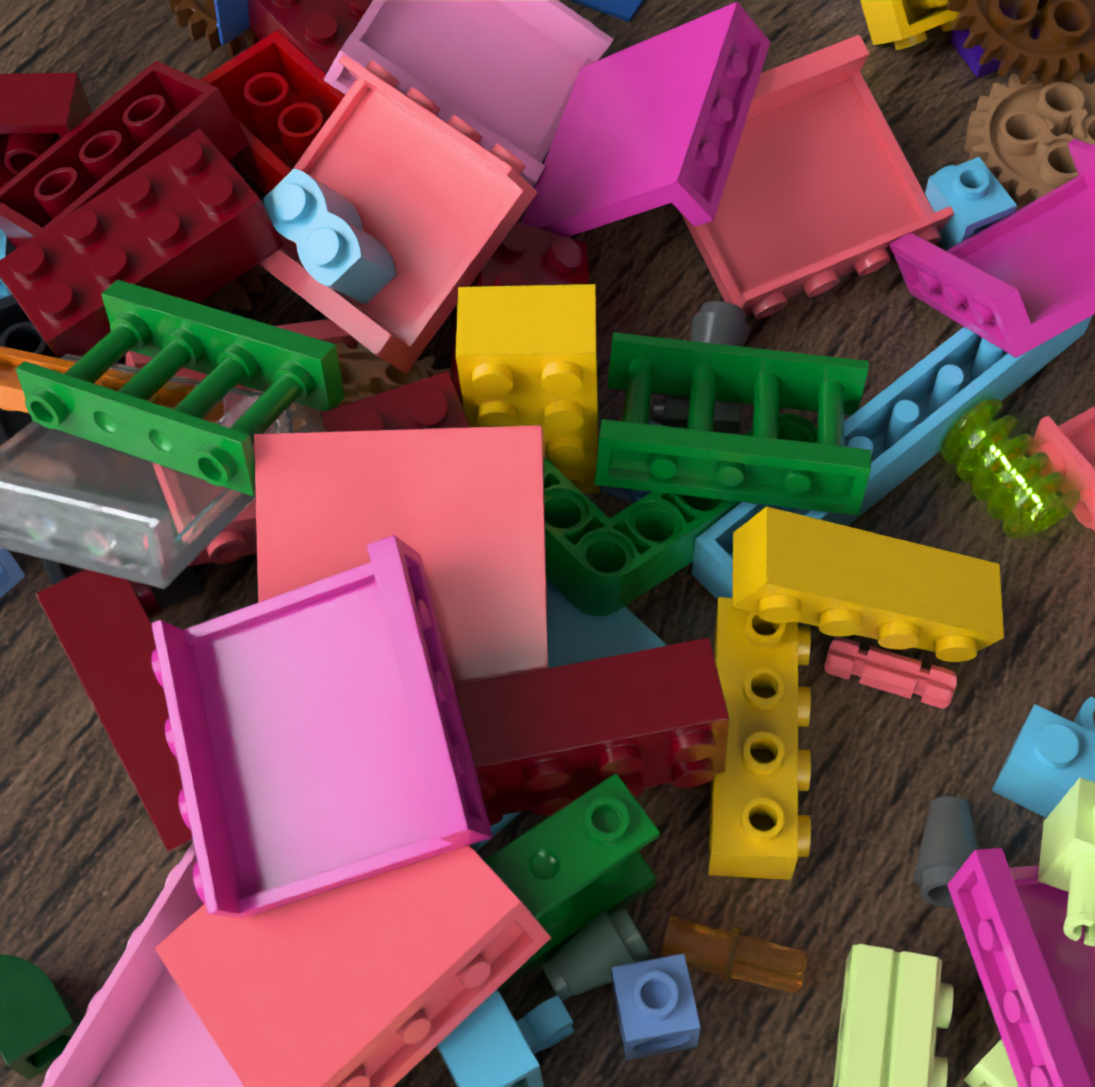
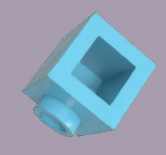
M980 157L957 166L949 165L940 169L933 176L929 177L925 195L934 213L950 206L954 212V215L939 232L941 236L940 242L946 250L1014 213L1017 204Z

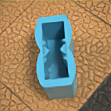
M293 169L264 198L265 209L273 222L274 228L285 238L296 243L301 263L306 271L319 283L360 303L367 304L396 276L395 265L390 253L378 239L363 231L360 216L353 204L346 197L303 171Z

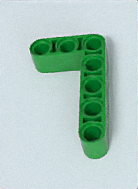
M792 413L779 414V439L809 443L818 442V429L812 422L803 416ZM753 429L744 435L752 436ZM545 457L543 459L546 578L583 613L593 616H608L619 611L693 562L695 538L741 502L651 492L613 517L608 518Z

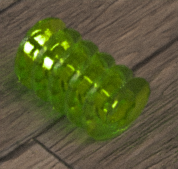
M991 398L974 406L956 422L942 443L941 455L947 463L957 465L956 473L963 482L972 483L971 491L977 500L988 501L986 509L991 517L996 520H1004L1002 529L1005 534L1012 539H1021L1036 534L1057 523L1078 504L1081 496L1078 490H1072L1059 497L1055 494L1065 481V475L1062 471H1055L1043 478L1039 475L1048 464L1049 456L1045 452H1039L1026 459L1024 454L1034 442L1032 436L1029 433L1021 434L1010 440L1008 437L1017 427L1018 421L1014 415H1007L994 421L993 418L1000 412L1003 404L1000 399Z

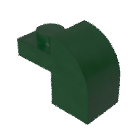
M0 954V1054L8 1067L30 1080L49 1068L54 1060L62 1054L83 1018L70 995L40 968L23 958Z

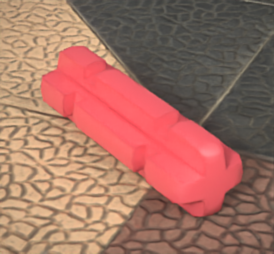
M834 637L825 660V671L828 674L847 680L850 679L852 674L861 677L860 684L911 699L912 693L922 696L920 702L941 709L947 708L951 703L957 685V674L953 670L933 664L930 670L921 668L922 661L873 646H870L869 651L859 649L860 642L843 637Z

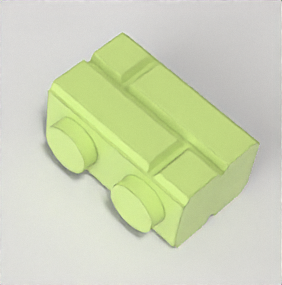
M865 944L852 946L846 959L833 1087H946L948 1061L945 1057L935 1056L937 1027L948 1029L953 1007V984L940 982L942 960L934 956L905 951L899 953L893 949Z

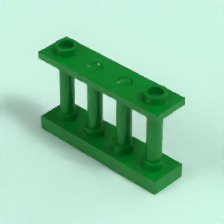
M116 280L101 293L111 332L64 374L23 361L15 368L25 396L26 408L34 422L46 428L69 433L203 479L212 485L223 486L252 497L256 495L255 456L252 447L254 444V434H264L293 402L325 412L336 408L345 398L336 344L120 280ZM129 351L153 357L118 391L94 384ZM182 368L207 374L174 409L148 401ZM236 385L264 392L230 428L204 420Z
M613 332L607 388L626 390L622 421L602 419L595 485L859 515L871 471V450L844 447V415L851 416L859 410L869 370V361ZM651 393L690 397L687 429L648 424ZM715 400L754 405L752 436L713 432ZM780 408L818 412V443L779 439Z
M617 774L612 775L483 860L524 904L551 937L547 943L497 989L499 992L553 956L554 952L577 934L601 911L606 909L611 914L617 909L628 905L656 885V875L638 851L657 839L660 832Z

